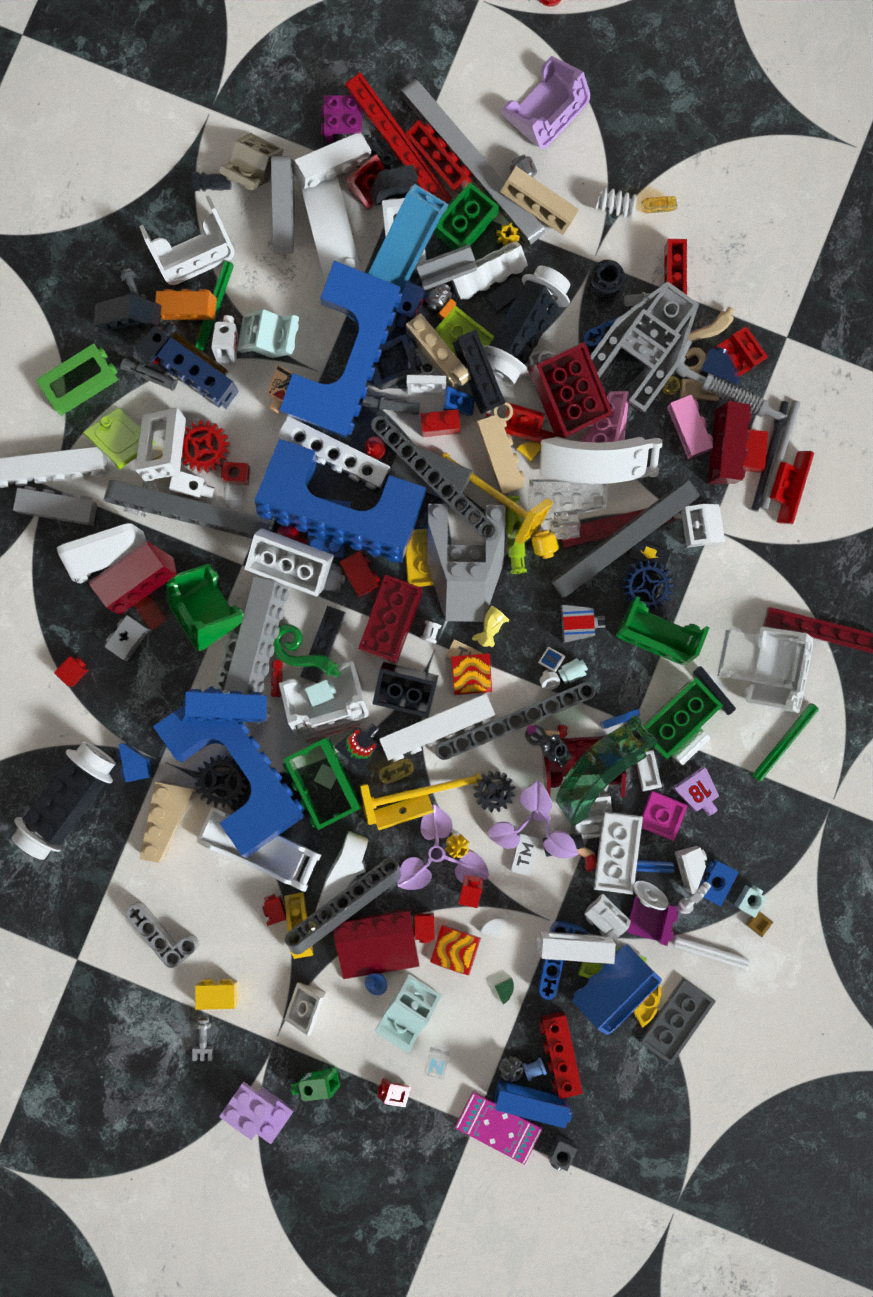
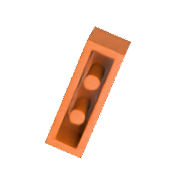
M164 289V291H156L155 303L161 305L162 320H215L217 298L209 290L199 289V291L182 289L181 291H174L172 289Z

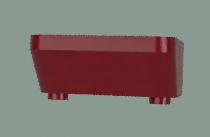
M616 737L560 738L567 745V751L572 754L568 764L563 767H559L557 762H551L542 753L544 787L550 798L551 788L561 786L563 777L601 775L604 783L609 785L618 784L621 798L625 797L626 770L619 740Z

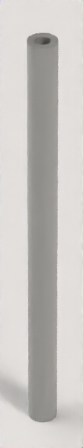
M796 400L792 403L760 507L763 510H768L771 501L770 495L779 464L783 462L798 413L800 402Z

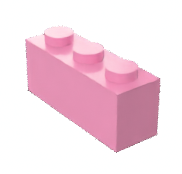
M692 395L671 402L667 409L687 458L691 459L709 452L713 448L714 441L712 436L706 431V421L699 414L697 400L693 399Z

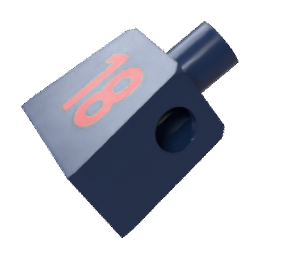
M408 281L406 282L399 307L395 309V312L399 315L396 326L405 330L409 320L411 321L419 315L425 302V289ZM407 307H411L409 311H405Z

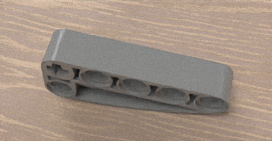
M291 156L271 157L274 253L294 252L295 176L293 171L294 161Z

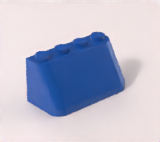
M626 944L616 951L614 964L604 963L601 971L598 974L592 975L584 988L576 991L572 1001L599 1031L608 1035L660 985L662 978Z

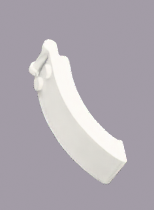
M337 175L331 180L320 182L315 187L304 189L301 185L325 284L334 261L361 271Z
M560 437L544 439L541 441L540 474L552 479L587 484L617 483L647 476L657 477L659 473L657 468L659 450L662 447L663 441L659 438L645 440L642 437L603 443L578 442ZM652 448L650 467H647L648 450Z
M213 806L211 807L196 841L197 843L210 850L243 862L285 884L306 892L307 882L321 854L282 835H278L248 858L243 857L219 824L229 817L231 813L214 808ZM306 856H309L310 858L300 881H297Z

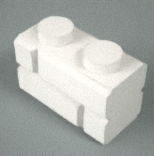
M601 894L587 907L584 914L591 925L595 924L600 929L602 936H610L613 941L629 928L631 922L604 894Z

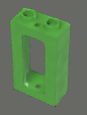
M92 344L36 379L55 411L61 416L119 380L115 375L118 371L112 363L108 364L105 359L108 356L102 347L98 348L95 344ZM95 358L101 368V372L59 398L50 384L87 360Z

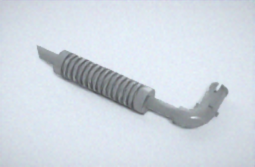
M689 339L687 340L680 364L675 369L677 374L703 384L702 390H708L709 393L712 392L711 394L715 393V396L718 395L719 398L722 396V399L725 398V401L751 404L750 411H753V414L756 413L759 417H762L764 414L777 420L787 417V415L768 407L769 401L765 399L762 401L763 398L759 399V396H752V393L745 392L742 388L738 389L735 385L731 386V383L728 384L727 381L724 383L725 380L721 381V378H714V375L710 373L705 377L690 370L684 364L686 360L685 355L692 344Z

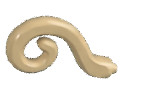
M728 307L726 311H721L711 325L690 332L688 339L693 343L720 334L732 323L734 319L732 314L735 310ZM690 348L686 353V358L690 359L693 356H697L699 362L697 365L689 367V369L700 373L706 360V354L700 348Z

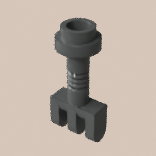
M131 269L121 271L120 278L122 281H126L130 292L136 293L138 297L147 300L146 295H139L133 280L136 277L135 272Z

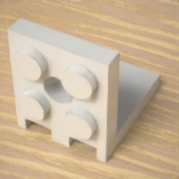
M418 348L415 349L416 356L420 357L422 365L431 364ZM434 367L428 373L422 370V374L407 375L408 395H412V393H423V395L442 393V395H445L446 376H440Z

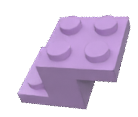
M243 1082L219 1117L250 1140L257 1134L271 1144L294 1112V1109L266 1088L262 1087L257 1092Z

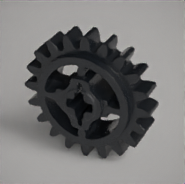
M218 755L217 761L210 757V764L204 761L205 768L198 767L201 775H195V778L200 780L194 783L196 787H200L196 793H203L200 799L203 801L207 798L206 804L208 806L214 802V808H217L219 803H221L223 809H225L226 803L233 807L232 800L239 803L238 795L245 796L241 790L248 789V786L243 784V782L248 781V778L242 777L245 775L244 772L240 771L239 765H235V759L229 762L228 755H226L224 760ZM226 767L230 770L226 772H218L215 768ZM208 774H210L213 778V781L211 786L207 789L206 778ZM236 775L237 786L233 790L230 786V781ZM225 778V785H218V779L223 780ZM218 791H223L228 795L224 797H217L213 794L215 792L217 793Z

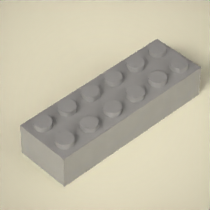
M254 576L224 690L241 691L244 695H250V692L263 693L265 676L269 672L268 664L270 657L274 654V639L279 635L278 626L284 616L283 607L285 601L289 597V587L276 581Z

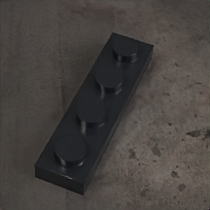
M327 605L309 655L330 656L346 612ZM313 666L304 667L300 677L314 683H320L323 671Z

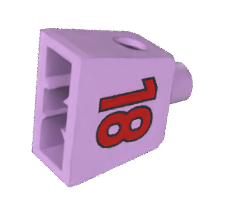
M699 768L672 787L693 811L697 812L703 808L707 816H711L717 811L712 801L718 798L719 795L706 768Z

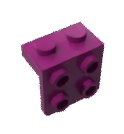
M352 95L324 96V105H321V117H324V123H321V135H325L326 143H334V134H359L362 132V109Z
M635 896L629 918L631 922L627 932L656 940L659 944L668 946V942H671L673 939V922L676 923L678 919L677 907L669 903L666 909L658 910L643 905L640 898Z

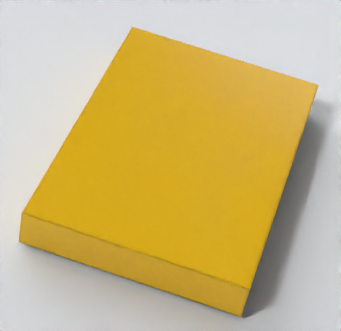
M428 529L413 531L405 553L408 583L419 587L434 586L427 566Z

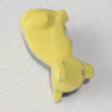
M491 606L484 618V631L475 634L472 639L478 641L483 647H493L495 644L493 636L499 632L503 623L509 622V619L496 607Z

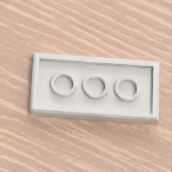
M603 811L594 880L595 890L633 894L642 816Z

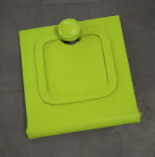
M120 408L102 417L99 422L83 432L115 464L118 470L137 457L141 428Z

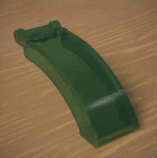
M632 716L628 723L604 736L591 746L573 765L562 782L555 801L572 827L589 817L588 813L593 803L611 781L631 766L646 758L645 752L657 744V739L642 725V720L638 716ZM636 729L644 739L643 742L640 743L632 734L633 730Z

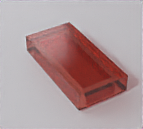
M150 594L134 605L152 631L168 620Z

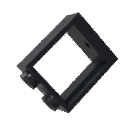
M404 334L385 342V345H380V349L384 353L403 344L411 367L385 378L380 361L378 363L374 362L375 372L372 378L376 388L384 390L407 380V375L422 374L421 367L423 365L420 357L416 356L415 349L417 347L413 338Z

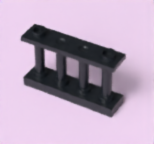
M477 330L457 337L458 340L453 342L452 345L458 359L471 376L468 385L480 414L506 404Z

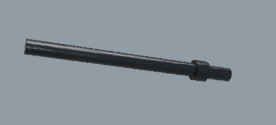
M781 401L779 412L786 415L789 403ZM787 417L779 420L774 419L773 423L775 426L766 454L765 469L761 472L751 510L754 512L759 511L782 426H785Z

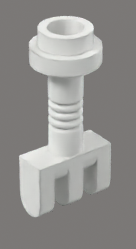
M704 882L695 894L688 899L682 898L678 902V910L683 914H689L693 911V904H697L704 897L711 885L708 882Z

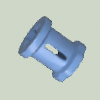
M541 1057L530 1064H523L529 1081L538 1075H547Z

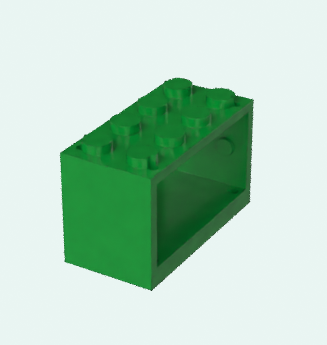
M324 738L283 759L285 762L283 767L287 774H291L294 780L291 782L296 792H300L302 796L300 802L305 810L308 809L311 815L309 820L313 827H317L319 830L363 807L329 738ZM320 746L351 806L350 809L337 813L324 822L309 793L310 790L307 789L293 761Z

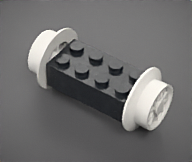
M538 266L533 275L526 274L522 277L524 285L490 345L483 346L496 380L505 385L514 386L518 377H527L529 375V370L525 364L528 363L531 353L537 347L539 339L543 332L546 331L557 308L567 307L570 303L566 295L570 288L569 281L552 268Z
M83 741L77 750L67 749L68 759L23 818L17 817L14 820L18 829L12 836L13 842L35 858L44 860L50 851H61V843L105 784L112 783L113 781L109 772L115 766V761L105 752L88 742Z

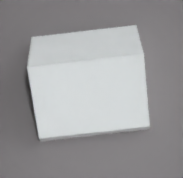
M297 983L284 1020L307 1036H310L326 992Z

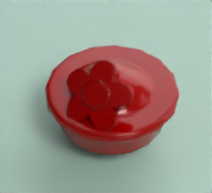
M378 436L370 437L364 446L365 454L376 460L380 459L386 451L384 441Z

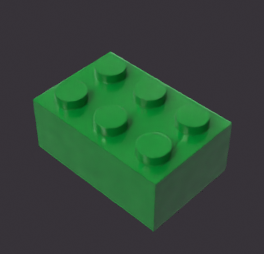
M469 182L446 209L433 234L453 250L469 244L471 247L497 217L499 206Z

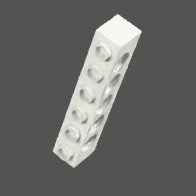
M289 416L286 418L278 434L279 439L312 449L313 444L321 443V448L316 451V462L322 465L327 463L332 466V470L340 474L343 471L349 474L348 477L356 482L361 480L366 483V487L372 490H376V488L382 489L391 469L390 466ZM297 435H304V440L296 442L295 438ZM337 451L339 455L337 458L331 459L329 458L330 452ZM353 459L356 461V464L353 467H347L346 462ZM365 468L373 470L369 476L363 475L362 472Z

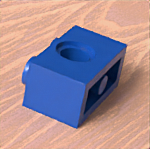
M713 859L712 862L708 863L705 869L707 873L704 879H701L699 887L704 882H708L711 887L703 898L721 907L739 872ZM719 877V885L713 887L712 879Z

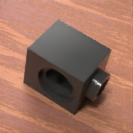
M557 1135L548 1155L551 1166L559 1171L562 1169L568 1171L577 1152L576 1143ZM561 1151L567 1153L564 1158H558L557 1154Z

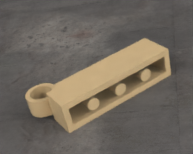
M419 314L406 324V334L414 339L418 349L440 376H446V383L449 387L455 389L459 385L462 386L471 380L468 370L422 314Z
M507 402L503 404L508 408V415L505 418H500L497 415L498 407L492 410L493 415L475 421L497 486L502 494L524 487L523 482L525 481L522 470L519 471L517 467L519 463L518 456L511 449V445H513L511 436L506 434L504 428L507 427L506 421L513 415V408Z

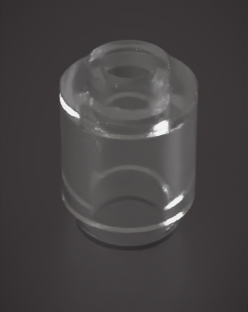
M226 483L224 488V507L227 509L239 511V508L243 507V488L241 483Z

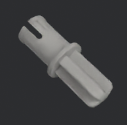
M642 292L641 294L625 295L624 305L626 307L635 306L651 293L645 294V292Z

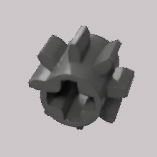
M511 1056L504 1058L499 1065V1071L502 1072L500 1077L507 1082L519 1080L523 1074V1068L520 1066L522 1061Z

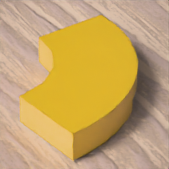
M660 985L633 1011L642 1027L652 1020L658 1010L661 997Z

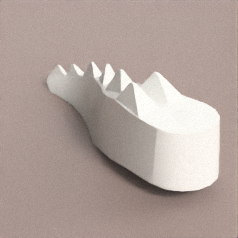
M351 831L347 832L343 846L327 874L316 911L355 883L357 875L366 872L365 868L367 865L363 856L368 838Z

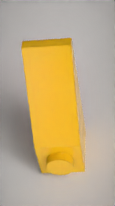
M303 892L284 896L288 932L308 918ZM299 940L294 941L292 945L297 944ZM311 946L301 954L296 955L292 952L291 954L294 959L312 956L313 947Z

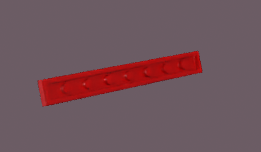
M360 72L345 83L347 90L402 165L413 164L418 175L416 184L445 203H449L452 197Z

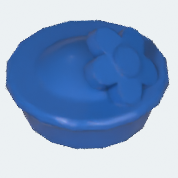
M380 973L369 974L365 978V987L373 995H382L387 990V980Z

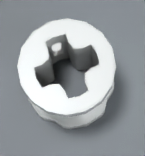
M425 621L424 624L426 626L420 639L436 644L435 638L441 625Z

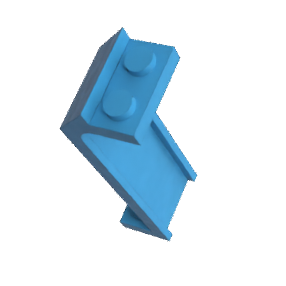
M414 184L407 193L368 274L400 286V293H402L406 282L414 271L449 204Z

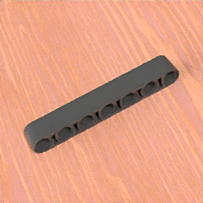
M392 858L384 860L290 930L285 936V942L290 951L296 955L303 953L401 878V870L397 861ZM379 880L378 883L372 884L374 881ZM363 892L362 895L356 896L358 893ZM348 904L346 907L341 908L342 905ZM332 916L330 919L325 920L326 917ZM315 928L313 932H309L310 929ZM299 940L297 944L292 945L294 941Z

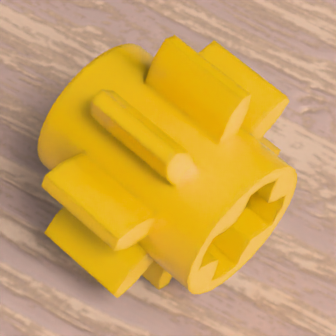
M512 223L506 226L502 224V231L497 230L496 235L499 236L498 244L502 243L505 246L514 242V240L519 241L520 236L516 235L519 228H514Z
M454 834L447 839L445 850L452 858L456 856L462 858L468 853L469 848L467 845L470 842L462 834L459 836Z

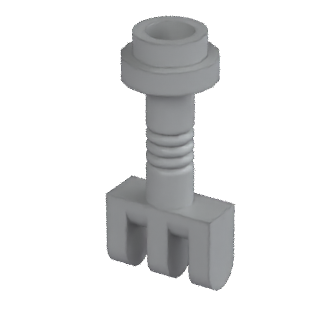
M200 1017L195 1023V1028L199 1029V1046H194L192 1049L193 1061H197L198 1053L200 1054V1061H205L206 1054H208V1061H213V1046H207V1029L211 1027L208 1017Z

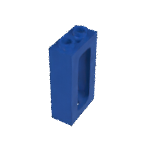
M498 1080L494 1096L496 1111L566 1128L567 1122L570 1123L572 1110H570L567 1097L560 1099L559 1095Z

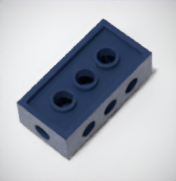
M171 337L157 355L165 371L172 376L175 374L186 386L189 387L191 384L195 392L202 397L206 395L210 402L218 408L222 406L227 409L239 392L231 379Z

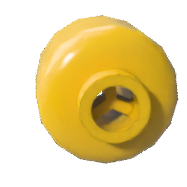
M549 529L536 532L532 538L535 555L542 556L543 559L553 557L554 552L559 548L555 533L550 532Z

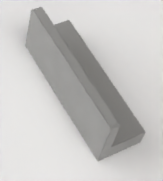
M470 244L416 265L422 280V287L425 290L477 271L476 261Z

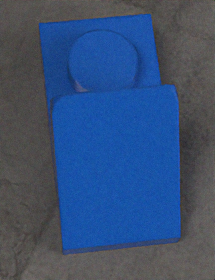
M448 386L445 391L443 411L458 409L460 414L473 416L475 399L469 394Z

